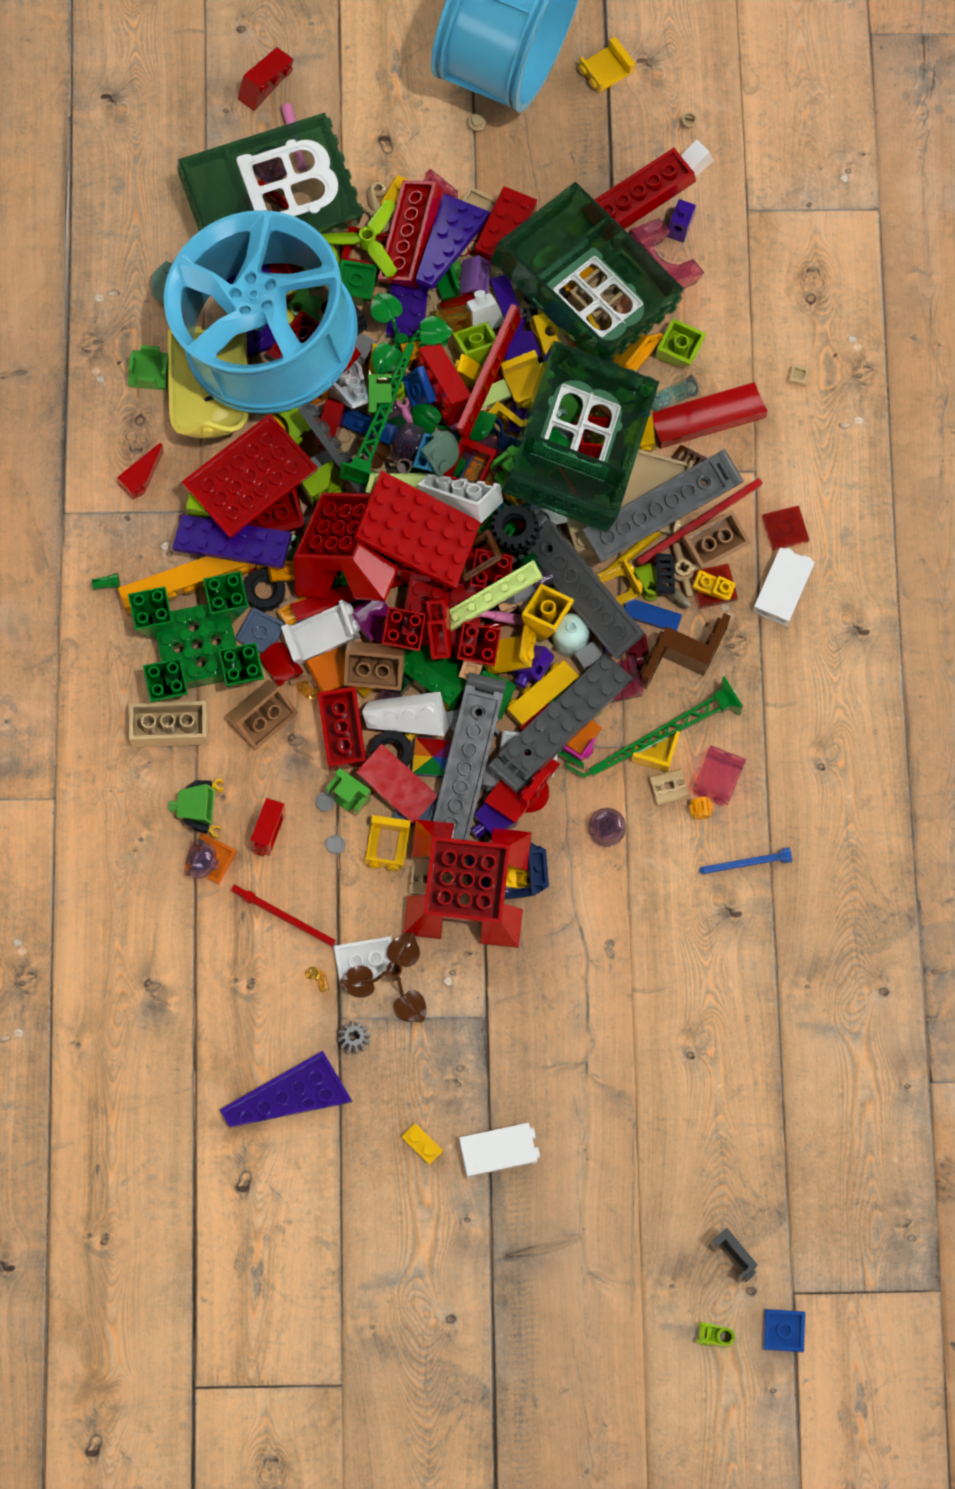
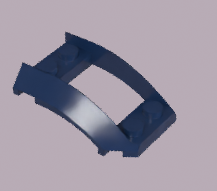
M532 842L530 843L527 870L528 887L506 889L505 899L535 896L549 887L546 849L540 845L536 846ZM471 856L466 857L467 866H472L475 863V859ZM468 876V885H470L473 879ZM489 878L482 879L481 885L484 888L489 887Z

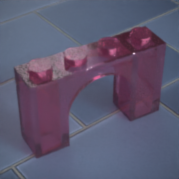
M657 218L630 229L623 242L668 296L696 284L704 274V271L694 259L682 264H671L663 260L656 253L654 246L663 243L671 232L663 221Z

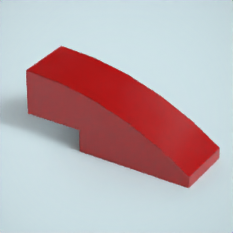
M448 597L429 599L426 601L431 658H451Z

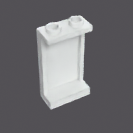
M780 547L756 601L753 613L788 627L815 562L808 556H800L789 548L783 549Z
M340 600L339 605L320 614L314 615L293 626L289 624L282 626L281 629L293 661L302 664L311 658L348 643V641L360 638V626L353 618L354 610L352 605L344 600Z
M529 1123L459 1137L467 1179L475 1178L476 1175L527 1164H537L540 1153L538 1146L534 1147L533 1139H536L534 1128H530Z

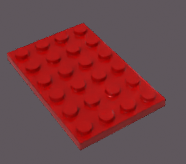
M268 414L181 482L228 538L231 539L316 473L318 467L275 418Z
M381 470L353 539L454 590L457 588L481 523L477 519Z

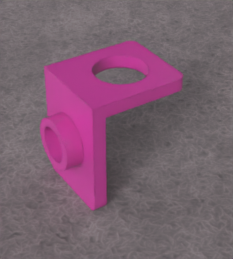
M593 738L581 755L567 746L563 748V751L583 762L585 758L589 759L594 752L593 746L596 739Z

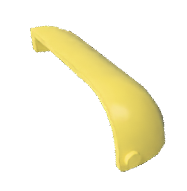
M201 326L195 327L194 340L206 331L202 330ZM169 329L168 378L171 426L177 433L195 438H215L241 429L247 421L248 412L228 407L216 399L207 402L204 400V398L210 395L195 379L189 367L185 350L175 339L171 329ZM247 333L235 335L217 354V358L234 364L248 365Z

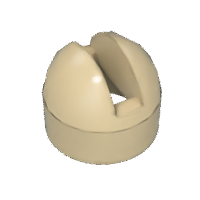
M687 112L682 117L683 125L688 128L693 127L697 122V117L692 112ZM685 119L692 120L694 123L685 122Z

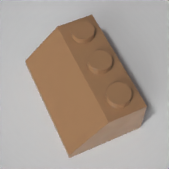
M733 510L688 533L680 540L689 557L701 570L751 543Z
M348 641L345 650L344 685L401 691L405 665V649L376 643Z
M268 680L226 717L241 737L256 750L298 713L282 689Z

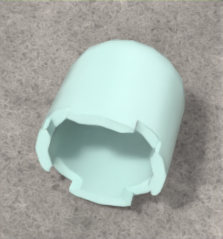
M566 614L551 637L556 652L565 657H573L576 651L588 645L589 627L578 614Z

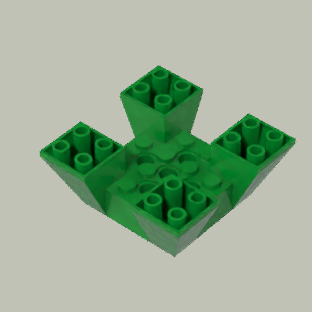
M241 571L203 578L208 604L171 611L165 586L128 594L135 631L156 639L159 647L161 662L143 665L150 703L188 695L187 689L220 682H225L226 687L264 679L257 643L237 646L232 624L249 608ZM193 626L198 627L196 631L189 630ZM215 640H219L221 642L218 645L212 644V642ZM196 644L202 645V647L199 649L193 648V646ZM177 648L183 649V651L180 653L174 652V650ZM199 662L206 663L203 667L197 666Z

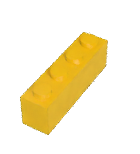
M565 660L560 664L559 662L555 663L546 676L543 675L541 680L536 682L533 687L528 686L521 693L522 696L519 699L514 698L508 704L507 715L520 728L547 703L568 690L579 679V675Z

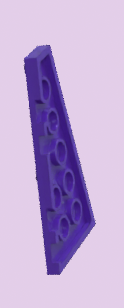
M443 194L416 276V283L433 290L486 224L491 214L490 211Z
M321 1051L220 1109V1112L228 1126L232 1128L352 1103V1100L326 1055Z

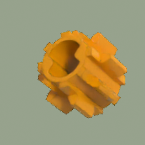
M699 797L691 800L692 804L689 805L690 813L694 816L695 820L712 817L711 812H714L713 803L709 801L708 797Z

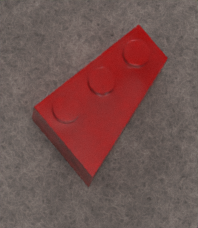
M276 47L243 75L238 100L255 111L281 81L291 74L294 59Z

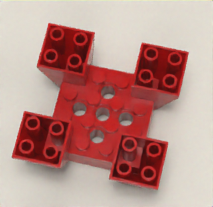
M321 493L294 556L295 595L297 597L327 598L337 572L343 571L352 595L356 600L386 601L399 567L375 553V549L353 539L370 494Z
M476 549L469 571L493 557V553ZM501 554V561L468 581H464L460 577L457 588L454 590L449 588L450 593L442 590V587L445 585L396 561L395 565L399 567L397 574L407 584L404 608L399 609L388 606L381 644L418 652L420 651L421 644L430 646L427 628V607H423L420 601L448 597L449 608L451 609L511 574L513 556ZM481 617L469 622H463L461 627L451 632V650H454L457 659L495 667L501 629L480 625Z
M416 819L412 858L430 861L426 895L407 896L403 934L413 932L417 937L441 939L444 918L481 922L480 944L519 948L523 909L504 904L508 868L528 870L532 832L493 828L491 843L453 839L455 823ZM466 857H473L475 863L472 866H466L463 862ZM449 873L453 876V880L451 883H444L442 876ZM464 876H470L473 882L466 886L462 884L461 880ZM482 879H491L492 885L484 888L481 885ZM462 895H467L471 900L469 904L462 905L459 902V898Z

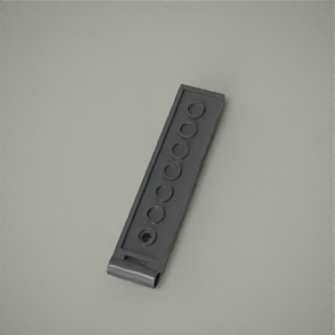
M310 404L300 407L298 411L339 468L341 462L351 464L352 457L347 451L344 452L341 449L342 443L336 436L333 437L329 432L331 428L327 422H322L318 417L320 413L317 408ZM349 481L357 493L369 494L366 492L367 487Z
M723 449L589 525L582 532L598 560L602 563L743 483L744 480L727 451ZM701 481H705L706 486H703Z
M540 510L536 514L540 527L539 539H536L537 543L535 546L531 545L530 551H527V549L525 551L529 555L534 552L538 556L537 561L541 565V570L560 593L574 599L572 604L574 610L613 657L618 660L645 635L644 631L603 584L601 578L555 523L551 521L546 513ZM526 524L513 536L521 535L526 529Z
M605 653L555 702L553 701L498 754V757L490 763L488 769L516 794L519 793L532 780L537 771L540 772L633 681V677Z
M470 672L467 676L433 821L455 823L453 839L468 840L506 686V681ZM476 709L482 711L481 716L475 714Z

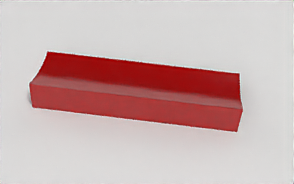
M673 147L585 205L583 211L606 242L696 182L695 173Z
M402 181L385 248L397 272L392 277L387 278L380 270L378 275L380 282L418 289L419 284L416 283V276L437 215L443 191L436 181Z
M755 382L652 412L654 432L660 449L764 419L767 416L768 410L761 399Z

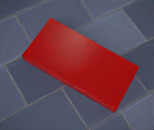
M380 744L355 772L406 820L411 821L412 825L438 797L431 788L383 744Z

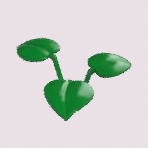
M387 293L376 294L371 304V315L379 323H387L392 320L395 337L392 347L385 342L375 347L372 354V364L375 373L386 374L395 371L402 356L401 344L411 342L412 338L417 337L418 334H420V341L423 344L437 345L450 338L453 334L452 329L441 318L429 316L421 321V330L416 331L411 338H408L406 334L398 332L394 319L402 314L400 301Z
M418 404L413 407V424L419 433L432 434L435 428L451 430L448 426L438 425L442 415L436 407L428 404ZM481 410L468 439L474 441L485 439L493 429L496 414ZM456 430L454 433H458V441L460 443L462 438L458 430ZM463 457L454 472V477L459 478L467 464Z

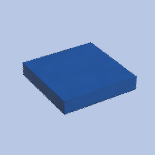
M424 366L417 367L403 377L402 382L404 383L412 409L418 404L431 405L437 401Z
M765 1309L763 1350L803 1353L805 1312Z

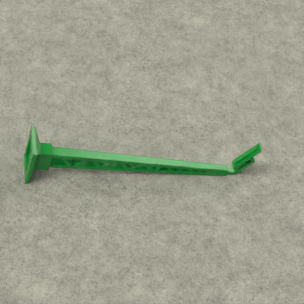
M413 337L411 342L407 343L389 383L391 387L393 385L395 387L392 388V402L387 404L380 403L357 456L353 458L351 464L341 462L339 478L367 487L370 474H375L370 471L372 459L415 348L414 342L420 341V337ZM448 339L440 344L442 346H446L448 344ZM419 342V348L427 346L422 342ZM379 415H380L381 418H382V420L377 421V419H378V417H379ZM381 426L379 433L377 434L375 428ZM372 433L375 439L368 440ZM374 445L370 453L367 447ZM363 452L367 456L368 461L360 459Z
M724 676L720 685L721 690L714 693L713 697L589 768V772L585 774L569 765L571 762L584 769L583 762L564 751L559 752L558 756L568 761L566 768L583 778L589 775L593 777L632 757L634 752L640 753L675 735L676 731L681 732L720 711L723 713L732 709L737 715H741L743 705ZM715 701L718 708L708 712L710 703ZM706 706L705 714L696 712ZM690 715L698 717L697 719L688 723ZM686 718L684 725L676 724ZM669 727L677 728L668 733ZM666 729L665 735L658 734ZM652 737L658 738L651 742Z

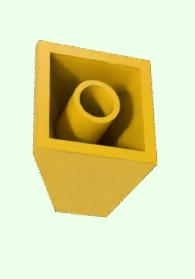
M540 584L522 613L524 626L527 625L535 633L536 640L545 641L556 632L574 603V599Z

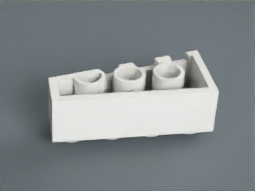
M428 474L417 484L419 490L477 519L480 523L503 503L501 486L498 483H493V486L486 485L483 481L470 483L467 479L451 480V477L441 476L439 478L437 475Z
M440 692L372 700L367 702L362 711L366 726L369 729L445 736L449 728Z

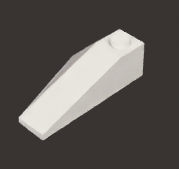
M356 360L327 390L330 397L352 409L369 403L362 367Z

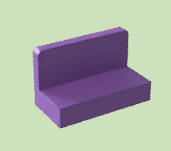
M480 255L463 260L460 294L475 293L478 290H483L485 294H488L492 262Z

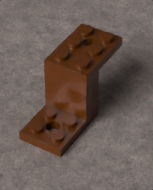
M724 613L722 618H717L712 634L710 633L705 644L666 626L664 632L660 631L657 636L656 648L652 647L648 655V664L644 663L640 671V687L647 690L662 657L704 676L728 628L731 616Z

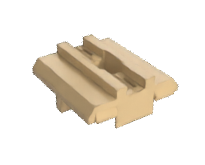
M681 768L649 776L657 805L669 802L674 803V801L689 798V792ZM669 783L673 785V788L668 790L664 786Z
M414 863L412 865L411 885L409 886L410 894L426 895L427 884L423 883V878H428L429 864ZM446 874L442 876L443 882L445 881Z

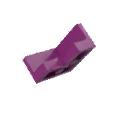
M367 600L356 608L352 614L354 620L360 626L359 632L368 643H382L384 630L379 624L386 619L388 605L385 601Z

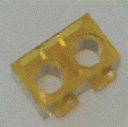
M466 305L430 311V316L441 318L452 329L453 333L472 326L471 312Z

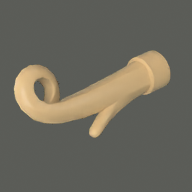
M374 182L368 189V200L371 209L364 206L363 210L371 217L380 208L376 196H382L387 192V186L383 182ZM388 221L382 233L389 234L391 222Z

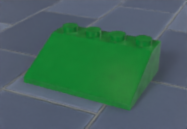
M421 644L419 652L405 649L403 676L410 680L413 686L424 694L440 692L444 707L448 711L455 710L461 703L466 679L460 678L459 674L464 660L457 659L454 650H451V658L432 659L429 645Z

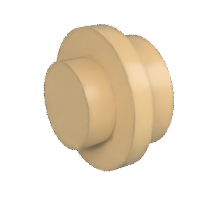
M473 114L469 117L468 125L473 131H481L486 127V118L482 114Z

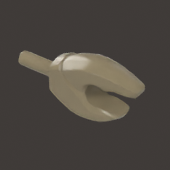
M675 588L674 594H665L679 608L683 609L691 606L685 595L677 588Z

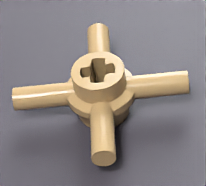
M675 543L672 545L676 557L674 576L676 580L682 581L686 598H691L694 595L690 579L695 571L701 569L697 564H692L684 559L680 543Z

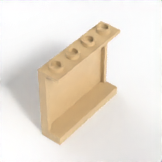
M628 443L624 449L609 514L692 468L693 461L690 460L689 463L636 449L634 444ZM677 520L657 532L672 536L676 531L680 530L682 521Z

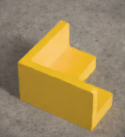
M665 731L660 732V734L665 735ZM676 731L675 735L656 744L655 748L650 747L640 753L634 752L631 762L662 772H668L680 732Z

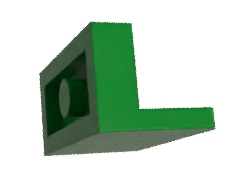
M453 265L436 285L442 302L460 296L461 288Z

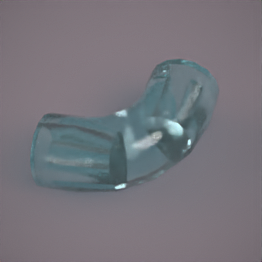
M689 378L651 394L650 405L652 410L658 412L675 403L696 396L698 385L696 381Z

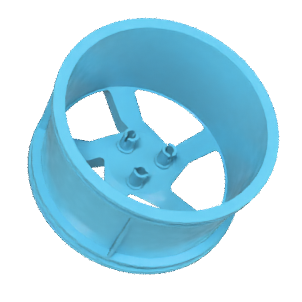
M446 0L432 49V75L514 108L517 112H523L530 106L544 85L563 46L579 0Z
M267 210L240 212L221 218L200 230L184 245L176 256L167 275L164 290V309L169 327L175 339L185 350L189 367L200 386L210 396L228 407L248 413L271 414L303 406L327 391L339 379L351 360L358 333L357 314L353 300L342 283L339 265L330 245L316 229L299 218ZM286 263L302 266L310 270L294 274L265 273L261 270V267L264 264ZM238 274L232 285L226 282V280ZM327 285L329 296L324 316L309 339L304 343H300L287 322L286 294L293 290ZM212 296L228 315L218 319L194 340V332L199 314L208 298ZM265 324L269 325L282 353V357L279 359L253 365L234 364L217 358V354L235 335L253 329L261 331L265 328Z

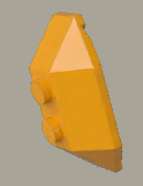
M662 333L636 335L632 341L628 339L622 347L625 350L621 354L617 353L612 360L614 363L611 368L612 377L615 373L619 372L628 380H631L660 344L664 335ZM618 381L617 384L614 386V391H615V393H616L620 388H624V387H625V386H624L623 384H621L619 381Z

